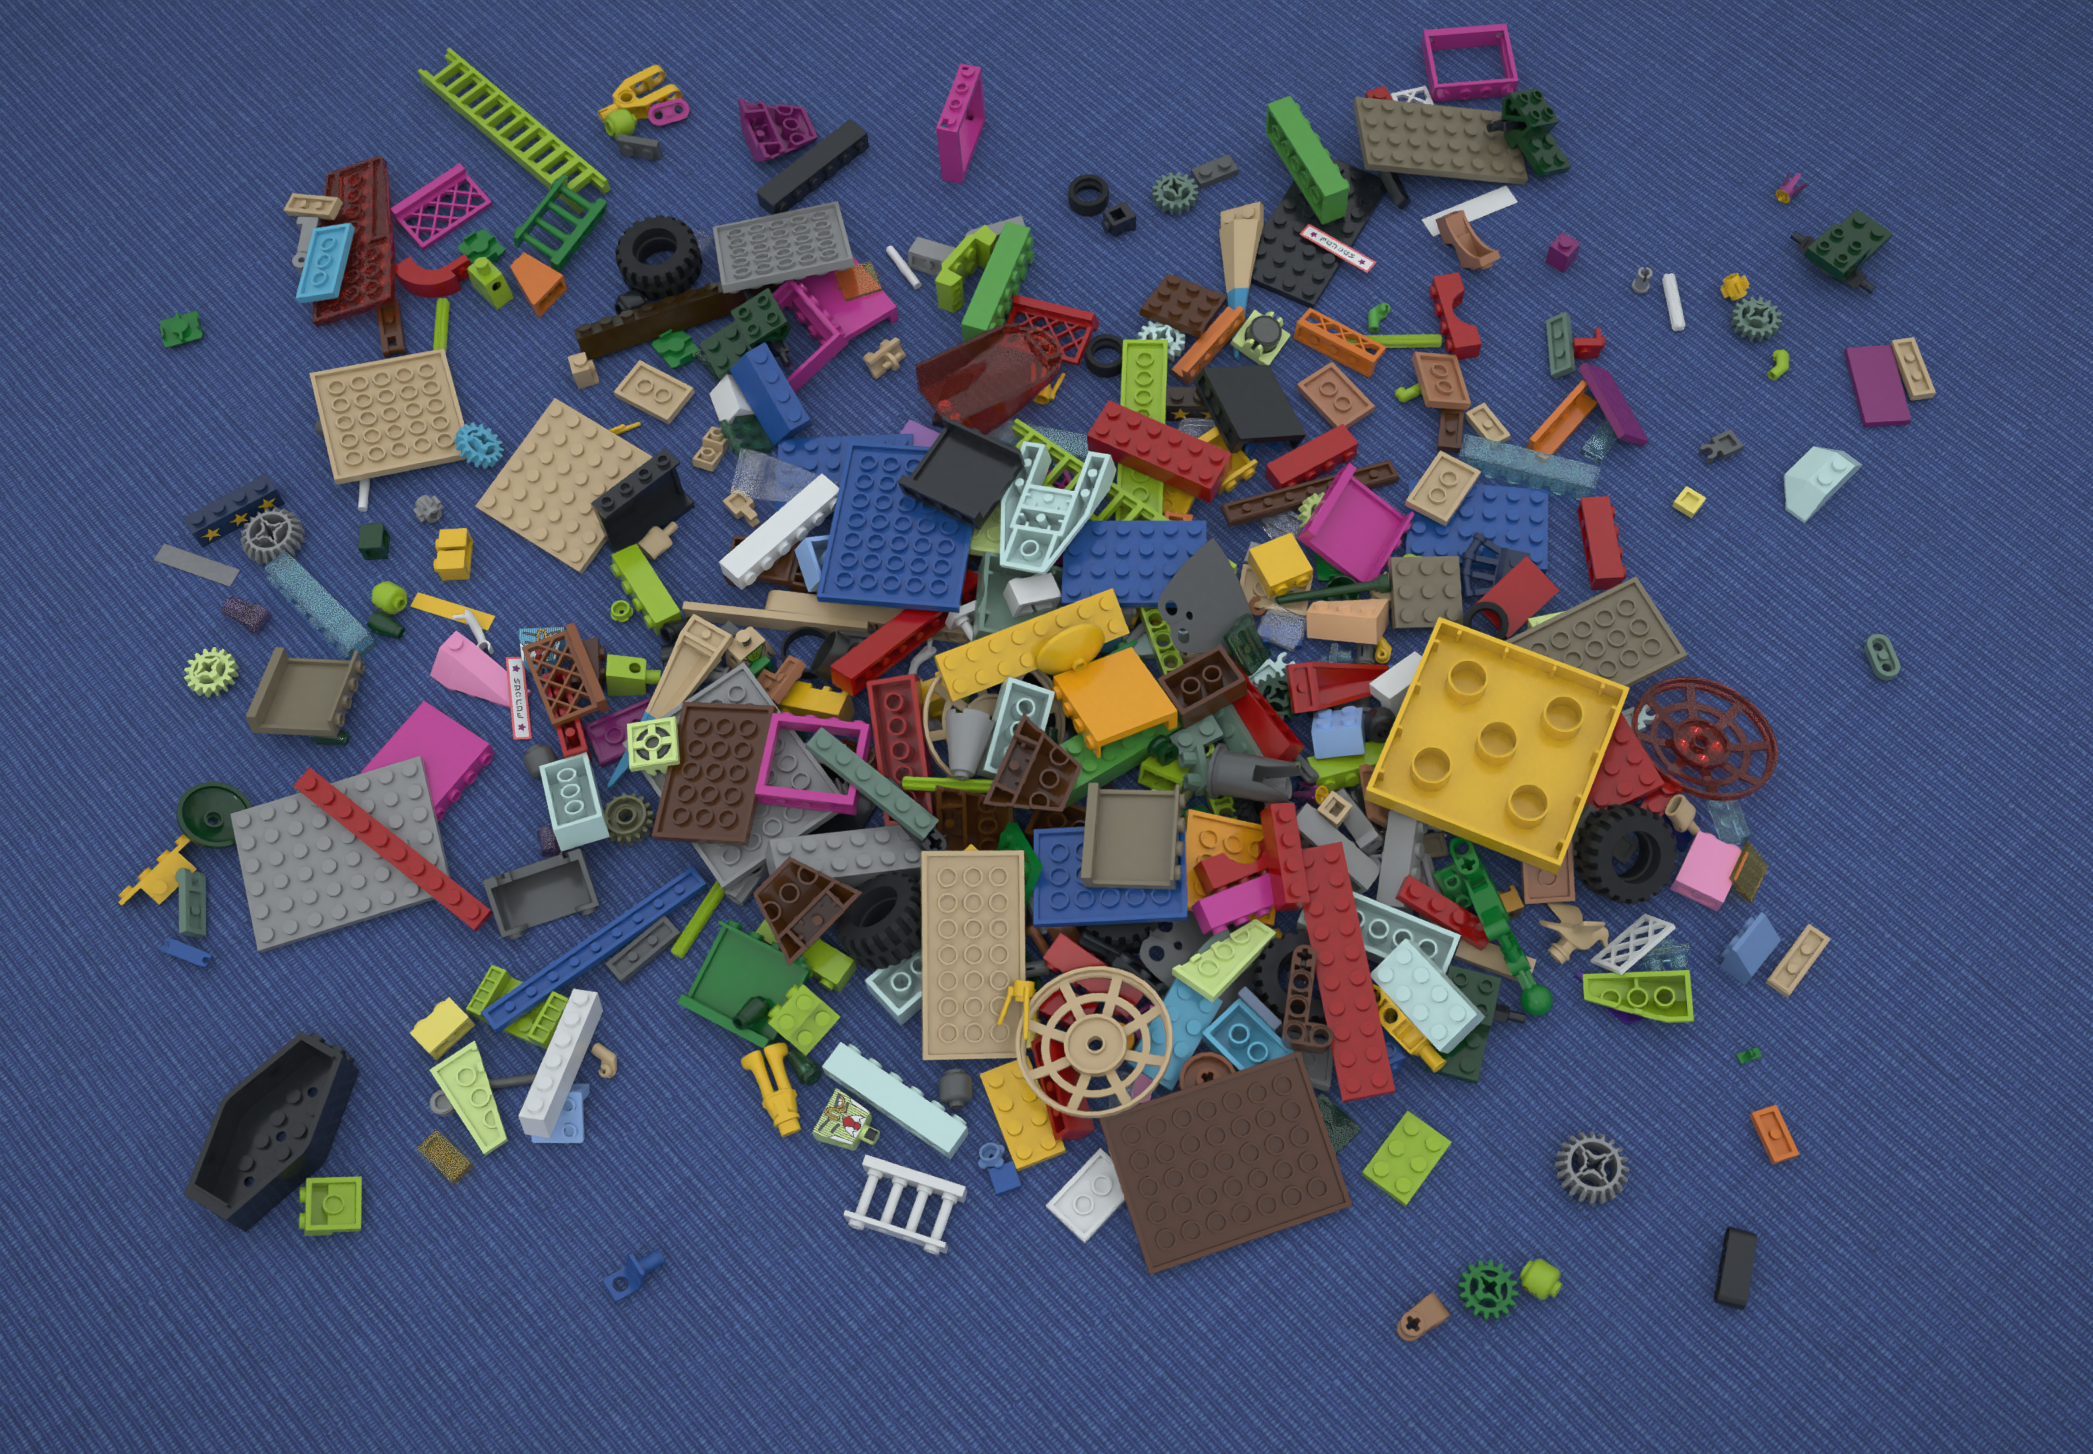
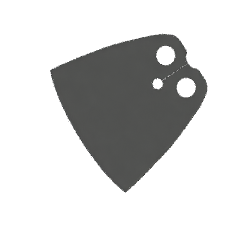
M1212 538L1183 564L1165 587L1158 601V610L1161 617L1169 624L1171 640L1175 648L1184 653L1203 654L1220 644L1226 652L1259 644L1255 622L1244 591L1223 550L1215 539ZM1170 600L1177 605V613L1173 616L1169 615L1165 608L1166 602ZM1188 611L1193 615L1191 620L1186 617ZM1181 628L1186 629L1189 633V641L1185 644L1181 643L1178 639V631Z
M1188 910L1187 921H1172L1173 928L1169 932H1162L1159 928L1154 932L1150 930L1149 937L1142 942L1140 949L1142 962L1169 988L1176 978L1172 975V968L1189 962L1190 956L1213 934L1210 932L1203 935L1193 911ZM1233 923L1228 925L1227 928L1230 933H1233L1248 923L1237 927ZM1176 941L1181 942L1182 949L1176 950L1174 943ZM1152 946H1160L1164 950V958L1161 961H1154L1150 958L1149 950ZM1259 956L1252 962L1253 965L1241 973L1218 997L1223 1003L1214 1016L1215 1020L1239 999L1238 993L1245 986L1249 990L1251 989Z

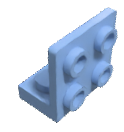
M572 1084L551 1137L545 1138L531 1135L533 1143H582L585 1140L583 1101L590 1094L589 1084Z

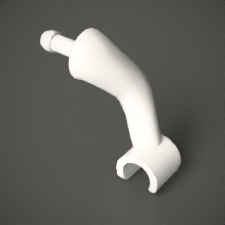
M465 609V614L453 615V620L466 619L477 639V647L482 651L488 648L489 653L493 654V647L486 640L481 626L469 609Z
M932 638L927 640V646L912 659L907 675H917L920 665L936 654V648L932 646Z

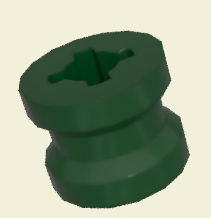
M1165 735L1156 736L1149 743L1147 749L1148 753L1152 757H1156L1157 762L1162 766L1172 763L1179 753L1178 747L1174 743H1170Z

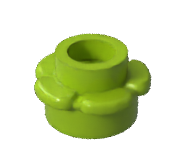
M619 600L611 606L612 613L610 615L614 621L618 620L622 623L628 621L634 611L628 602Z

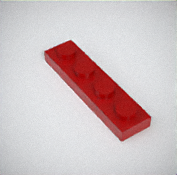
M1408 875L1404 878L1395 899L1444 929L1461 935L1460 938L1478 950L1482 951L1486 948L1489 939L1479 917L1414 877Z

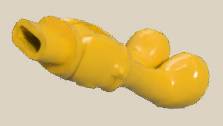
M777 1043L765 1047L763 1051L779 1090L775 1092L773 1090L765 1067L764 1057L760 1050L749 1053L740 1062L744 1070L753 1072L761 1090L763 1108L768 1111L774 1121V1127L779 1128L781 1137H786L801 1130L798 1121L800 1115L796 1102L797 1093L790 1085L783 1063V1058L788 1055V1047L786 1043Z

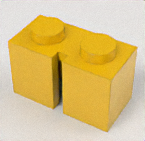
M468 529L439 530V539L435 541L437 558L433 562L435 572H438L442 581L470 579L473 539Z

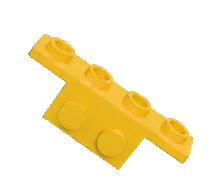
M182 834L175 841L178 846L172 852L164 851L156 859L159 864L153 870L149 867L137 877L140 882L134 888L129 885L118 895L121 898L118 903L123 906L135 893L142 889L160 905L179 887V882L175 878L178 869H189L191 873L197 870L179 853L191 840Z

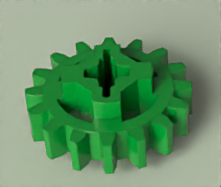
M1489 1259L1487 1265H1484L1482 1260H1478L1476 1263L1477 1268L1469 1264L1467 1267L1468 1273L1462 1272L1460 1276L1465 1282H1460L1457 1285L1458 1289L1463 1290L1458 1299L1466 1300L1467 1302L1463 1307L1464 1310L1472 1308V1317L1475 1318L1480 1313L1482 1314L1483 1321H1486L1489 1315L1492 1316L1494 1321H1497L1499 1319V1312L1503 1316H1507L1509 1313L1507 1307L1513 1308L1516 1304L1511 1298H1517L1519 1292L1512 1290L1517 1285V1281L1509 1280L1512 1271L1504 1273L1502 1271L1503 1264L1500 1263L1497 1267H1494L1492 1259ZM1485 1273H1491L1496 1277L1486 1276ZM1471 1280L1475 1286V1293L1473 1295L1470 1292ZM1503 1285L1505 1287L1506 1292L1504 1300L1503 1296L1501 1295V1287ZM1490 1286L1493 1291L1485 1294L1482 1290L1484 1287L1488 1288ZM1479 1304H1489L1491 1308L1483 1307Z

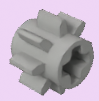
M423 495L416 500V508L413 511L422 523L425 520L433 523L441 518V510L444 507L436 495L432 498L428 495Z

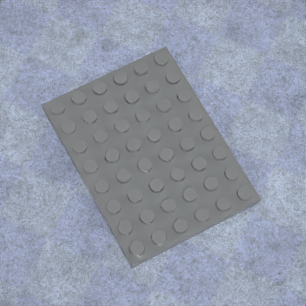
M744 662L685 701L772 705L777 708ZM683 703L661 718L675 716L678 725ZM780 729L768 786L841 794L814 756L805 749L806 745L794 730ZM626 740L622 744L628 751V740ZM641 770L661 798L666 774L657 770V775L653 776L645 770ZM757 803L748 846L691 843L724 891H726L767 863L765 852L770 839L806 836L838 813Z
M421 756L330 783L451 878L436 812L433 807L424 760ZM301 792L231 814L257 950L260 953L435 899Z

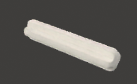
M1673 273L1665 274L1662 282L1671 326L1675 332L1683 331L1685 320L1676 277Z

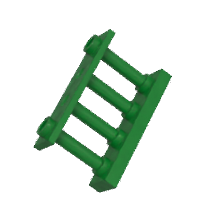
M563 174L560 179L556 178L549 193L523 226L519 225L513 233L515 247L519 248L524 241L548 256L551 268L560 273L607 212V202L602 198H599L596 203H590L567 187L568 180L566 174ZM563 194L587 210V214L584 218H577L554 202ZM548 210H551L574 225L575 230L571 234H565L542 218ZM537 225L562 241V246L559 250H553L530 235V233Z

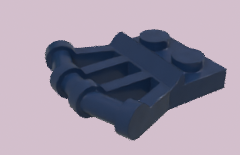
M1475 532L1472 537L1474 540L1467 550L1462 553L1463 565L1460 568L1463 592H1461L1462 599L1484 596L1526 556L1530 559L1531 554L1501 548L1488 540L1484 535ZM1483 545L1497 554L1498 557L1494 559L1476 555V552ZM1472 563L1495 566L1494 575L1471 570ZM1470 578L1492 582V586L1472 590Z

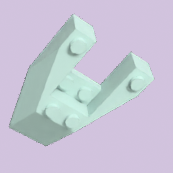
M1023 442L1020 451L1022 452L1025 465L1001 499V567L1043 575L1049 571L1110 490L1117 471L1111 455L1089 451L1075 490L1071 491L1042 486L1052 461L1045 444Z

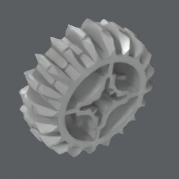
M277 507L273 511L266 508L265 513L257 511V517H250L251 522L244 523L245 530L240 531L243 550L251 560L256 561L260 565L265 563L270 567L274 562L279 566L282 560L288 562V557H296V550H302L300 544L305 542L303 537L305 531L302 523L295 514L289 513L285 508L281 511Z
M1594 1131L1588 1134V1138L1583 1132H1580L1578 1139L1571 1136L1568 1139L1569 1143L1564 1142L1561 1145L1563 1151H1558L1556 1154L1560 1161L1555 1163V1168L1562 1170L1556 1174V1177L1558 1179H1565L1561 1187L1563 1189L1568 1186L1571 1188L1569 1196L1572 1197L1575 1193L1579 1194V1202H1583L1585 1197H1588L1590 1205L1595 1203L1596 1198L1601 1204H1604L1606 1197L1613 1200L1616 1197L1615 1192L1621 1193L1623 1190L1621 1184H1626L1628 1178L1624 1175L1629 1172V1168L1623 1165L1628 1159L1624 1156L1619 1157L1623 1149L1622 1147L1616 1149L1612 1147L1615 1143L1614 1139H1611L1608 1143L1604 1141L1605 1134H1601L1597 1139ZM1589 1149L1596 1150L1602 1155H1594ZM1574 1153L1577 1155V1161L1580 1165V1169L1576 1173L1573 1172L1571 1165ZM1608 1162L1612 1168L1610 1183L1606 1179L1607 1175L1604 1171V1166ZM1597 1164H1599L1596 1170L1591 1169L1585 1171L1588 1165L1591 1167L1593 1165L1596 1166ZM1583 1180H1589V1181H1591L1595 1186H1599V1187H1592V1186H1589V1185L1584 1184V1183L1581 1182V1181H1583Z

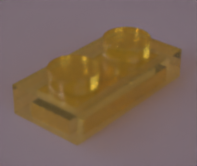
M437 1129L417 1148L454 1185L474 1166Z

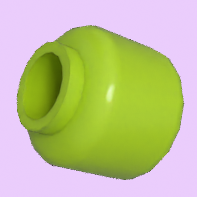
M619 109L609 113L604 121L606 132L615 139L618 138L619 134L631 136L634 134L635 126L637 125L635 115L626 109Z
M384 581L376 585L372 590V604L377 609L389 615H395L406 607L407 592L404 588L393 582Z
M1536 1259L1534 1262L1529 1260L1519 1277L1522 1280V1288L1539 1300H1546L1550 1295L1555 1298L1563 1285L1559 1281L1560 1271L1543 1259Z

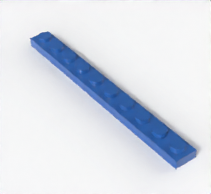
M693 866L485 1008L481 1011L483 1017L495 1033L498 1034L547 1000L552 991L557 993L638 937L664 915L668 916L707 889V883Z

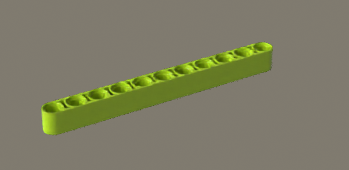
M1137 608L1161 676L1182 666L1183 661L1179 650L1175 648L1170 637L1171 630L1169 624L1162 619L1158 608ZM1157 620L1161 622V624L1158 626H1153L1150 624V622ZM1161 641H1165L1169 645L1166 647H1161L1158 645V643ZM1168 662L1175 663L1177 666L1174 668H1168L1165 666V664ZM1213 743L1205 747L1208 751L1205 754L1206 758L1211 759L1215 750ZM1207 788L1203 791L1211 814L1219 816L1229 814L1232 819H1237V816L1233 815V812L1236 810L1232 808L1234 801L1231 796L1224 795L1223 798L1214 800L1208 797Z

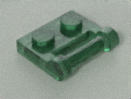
M1247 613L1237 619L1238 622L1223 638L1241 670L1246 676H1252L1272 653L1263 644L1252 623L1253 618L1250 613Z

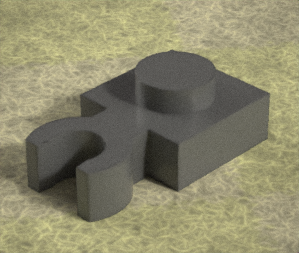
M1730 429L1711 438L1709 444L1702 445L1698 453L1699 455L1705 452L1710 454L1705 460L1706 464L1712 463L1718 455L1724 460L1739 453L1744 446Z

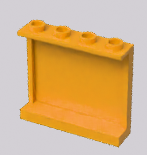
M1132 647L1087 663L1086 667L1080 671L1071 669L1053 676L1054 687L1051 688V691L1055 692L1054 699L1060 701L1064 714L1072 719L1076 732L1082 734L1088 750H1092L1097 758L1101 757V746L1163 723L1168 731L1177 728V709Z

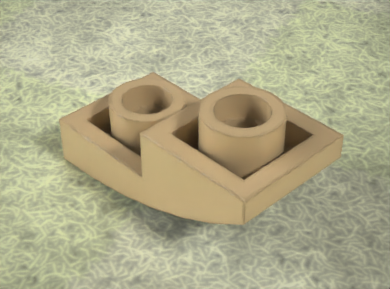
M712 426L702 438V447L692 458L693 466L713 472L729 446L733 436L732 432Z

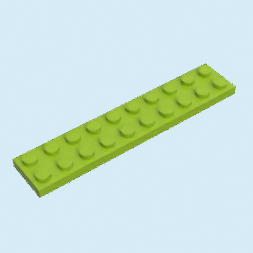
M1123 340L1120 405L1163 424H1166L1168 340ZM1118 463L1117 485L1163 515L1164 483ZM1120 506L1116 510L1115 521H1123L1130 512Z

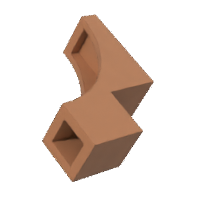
M1464 210L1453 211L1436 219L1443 243L1453 244L1462 268H1471V270L1481 268L1483 270L1493 266V262L1500 259L1498 250L1486 246L1475 234L1466 218Z

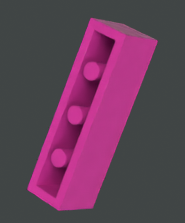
M1268 873L1197 901L1191 906L1203 935L1210 932L1213 935H1217L1228 930L1227 926L1234 923L1237 927L1250 921V916L1256 914L1257 918L1271 913V908L1274 907L1270 875Z

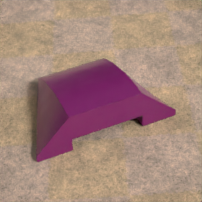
M738 98L742 133L755 162L767 161L798 151L817 141L818 136L804 107L785 104L769 106L765 105L764 101H758V104Z

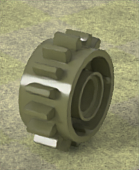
M623 793L622 796H614L610 803L605 804L604 815L611 842L617 840L620 846L624 843H629L632 846L633 843L637 841L642 842V838L650 835L649 829L654 828L652 819L655 818V815L651 811V804L646 803L643 796L637 798L635 793L632 795ZM626 817H632L630 821L623 822Z

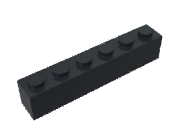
M848 120L757 190L759 205L770 215L787 212L796 203L802 201L805 196L819 188L823 182L833 177L841 168L848 165L859 154L864 153L869 147L867 132L852 120Z

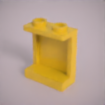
M1216 426L1198 438L1229 452ZM1241 449L1238 453H1232V468L1218 490V495L1225 491L1227 493L1232 491L1242 479H1250L1256 473L1255 469L1258 463L1256 459L1250 461Z

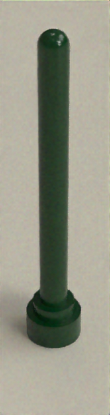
M1388 574L1378 575V578H1373L1374 581L1277 596L1275 602L1278 605L1371 590L1381 594L1389 593Z

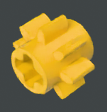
M1733 273L1722 280L1724 285L1720 286V290L1724 298L1730 296L1731 301H1735L1747 294L1746 289L1749 288L1748 285L1750 284L1746 275L1740 277L1738 273Z

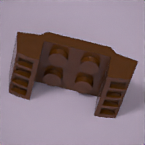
M733 536L729 553L744 541L747 536ZM800 542L794 544L786 555L779 557L772 567L764 570L755 581L790 586L791 592L809 594L795 553V549ZM723 574V577L728 583V585L737 587L729 578H727Z

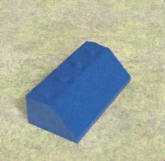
M766 343L745 353L730 369L731 374L774 447L778 445V442L791 438L813 425Z

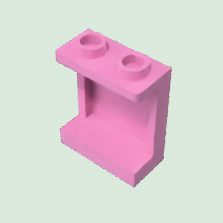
M1698 831L1670 889L1718 912L1730 890L1746 852L1741 851L1734 844H1727L1718 840L1710 833Z

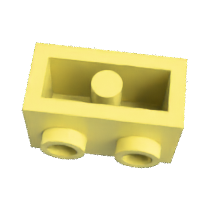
M449 997L445 1001L438 1003L427 1018L417 1022L410 1034L437 1061L468 1033L475 1024Z

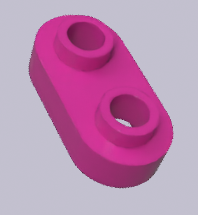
M679 98L659 103L649 109L648 118L655 126H663L681 121L688 116L689 106L685 100ZM675 107H682L683 112L677 114L675 112ZM661 112L663 114L662 119H656L655 113Z

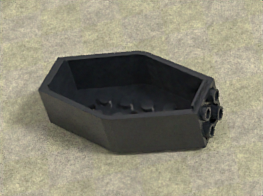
M301 1031L223 1098L184 1195L244 1232H247L301 1185L306 1178H309L327 1159L360 1071L353 1065L355 1060L348 1056L347 1052L334 1044L331 1046L326 1043V1040L319 1035L312 1033L309 1036ZM312 1089H317V1095L314 1097H310V1091ZM281 1133H286L285 1140L279 1142L278 1136ZM249 1178H254V1184L246 1187V1181Z

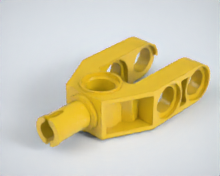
M653 65L625 79L612 94L613 104L597 112L603 123L609 113L619 109H626L633 113L636 120L647 119L649 109L651 108L650 105L653 102L657 101L656 104L677 98L681 99L682 93L676 85L669 84L638 99L637 95L647 90H652L653 87L662 83L666 77V73L659 65ZM660 73L658 77L652 79L655 74ZM642 82L640 86L634 88L637 83ZM675 92L671 98H668L671 93Z
M1373 985V989L1378 990L1375 992L1380 1021L1384 1028L1408 1053L1420 1056L1434 1073L1440 1070L1446 1064V1060L1439 1055L1431 1046L1432 1043L1380 986Z

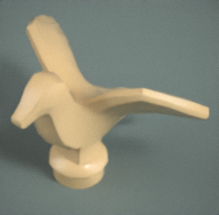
M1562 902L1547 903L1548 907L1558 916L1561 923L1539 920V924L1555 930L1561 936V939L1557 943H1552L1551 947L1547 950L1559 964L1563 965L1566 961H1569L1573 950H1588L1598 940L1601 941L1603 947L1608 946L1609 933L1608 929L1604 927V922L1583 921V915L1579 907Z

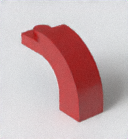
M463 254L443 268L427 270L419 267L409 256L392 267V270L398 282L410 293L424 298H440L461 290L459 282L469 277L467 269L471 266V263L467 256Z

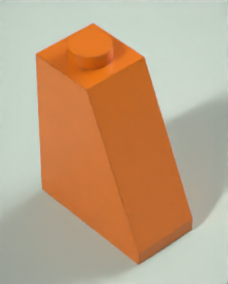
M525 252L515 259L510 266L516 282L539 318L568 289L562 274Z

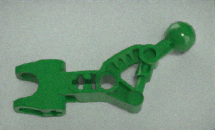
M1461 837L1452 839L1450 852L1457 869L1463 876L1483 929L1490 941L1497 938L1500 942V950L1505 956V963L1512 976H1516L1523 990L1520 994L1522 1009L1531 1016L1539 1017L1547 1014L1553 1006L1552 993L1547 987L1536 983L1530 971V963L1508 923L1511 921L1484 859L1476 851L1471 841ZM1467 843L1469 845L1468 852L1463 855L1457 854V846Z

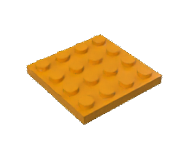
M1192 809L1186 811L1189 911H1193L1191 906L1197 901L1215 894L1205 895L1193 867L1200 861L1220 853H1224L1228 858L1237 863L1250 864L1255 862L1258 855V842L1264 838L1262 825ZM1275 907L1271 908V913L1263 917L1257 918L1256 914L1250 916V921L1247 923L1257 919L1271 928L1274 926Z

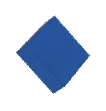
M1013 1161L1003 1164L1000 1168L993 1167L988 1169L996 1196L1022 1188Z

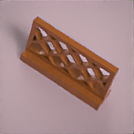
M574 622L566 625L567 630L522 647L553 728L600 710L601 714L610 710ZM563 639L566 640L567 644L563 652L553 649L556 642ZM537 649L545 651L540 660L531 658L529 653ZM550 653L560 656L556 665L545 662ZM565 658L575 662L571 671L561 668ZM542 667L552 670L548 680L538 676ZM557 672L568 675L563 685L553 682ZM573 677L583 681L579 690L568 687ZM550 686L560 689L556 699L546 696ZM565 691L575 694L571 704L561 701ZM580 697L590 699L592 705L584 708L576 706ZM557 706L568 709L564 716L555 719L554 712Z

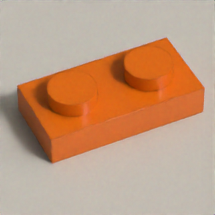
M1777 1105L1752 1112L1749 1115L1772 1165L1800 1155Z

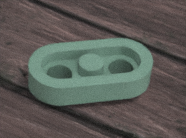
M1882 634L1871 635L1864 645V650L1872 670L1879 679L1892 680L1900 671V663L1891 641Z

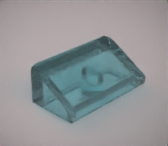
M1729 792L1706 802L1720 841L1737 845L1746 843L1749 840L1751 833L1735 792Z

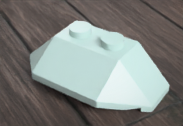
M1813 446L1784 475L1785 510L1805 523L1861 468L1862 464L1844 451Z

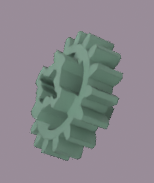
M1169 172V177L1161 175V181L1156 180L1155 186L1152 187V200L1156 202V207L1162 206V212L1170 210V215H1173L1174 211H1177L1180 215L1183 209L1189 212L1190 206L1195 207V203L1198 200V185H1195V180H1188V174L1182 177L1180 172L1173 176L1172 172Z
M1751 296L1749 301L1743 298L1740 304L1737 303L1730 317L1732 318L1731 326H1736L1735 333L1742 332L1741 338L1749 336L1750 341L1757 338L1759 342H1762L1763 337L1769 340L1772 334L1776 335L1782 322L1780 320L1782 314L1781 312H1776L1777 305L1770 306L1771 300L1765 303L1763 302V297L1755 300Z

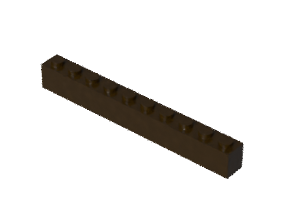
M721 281L717 283L711 282L702 288L689 289L683 294L668 296L656 303H646L640 308L625 310L619 315L604 317L595 323L582 324L573 330L581 352H585L587 359L591 360L659 338V335L670 329L674 333L732 314L730 311L745 303L747 299L742 290L737 293H723ZM783 283L767 284L758 289L751 288L755 296L767 288L774 293Z

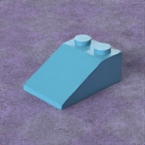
M1240 998L1202 1032V1042L1213 1053L1224 1056L1232 1064L1235 1072L1294 1053L1293 1050L1283 1045L1281 1038Z

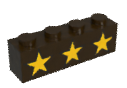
M1166 387V421L1214 422L1196 387Z

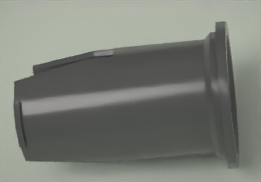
M1219 743L1212 754L1207 774L1208 797L1216 800L1220 795H1226L1269 804L1293 803L1289 801L1287 794L1264 784L1263 777L1300 776V762L1233 752L1228 750L1226 744Z

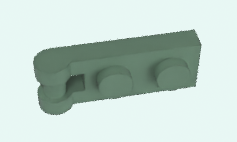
M180 868L175 876L176 881L179 882V934L200 939L206 936V876L200 872L191 873L189 869Z

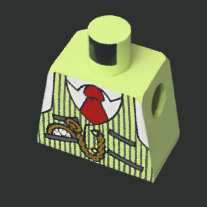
M837 1088L812 1132L818 1141L852 1151L857 1149L861 1140L874 1146L880 1135V1131L869 1126L872 1121L870 1112Z

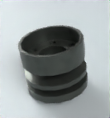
M836 629L833 630L818 649L811 665V673L827 681L832 677L830 666L860 643L855 642L850 646V637Z

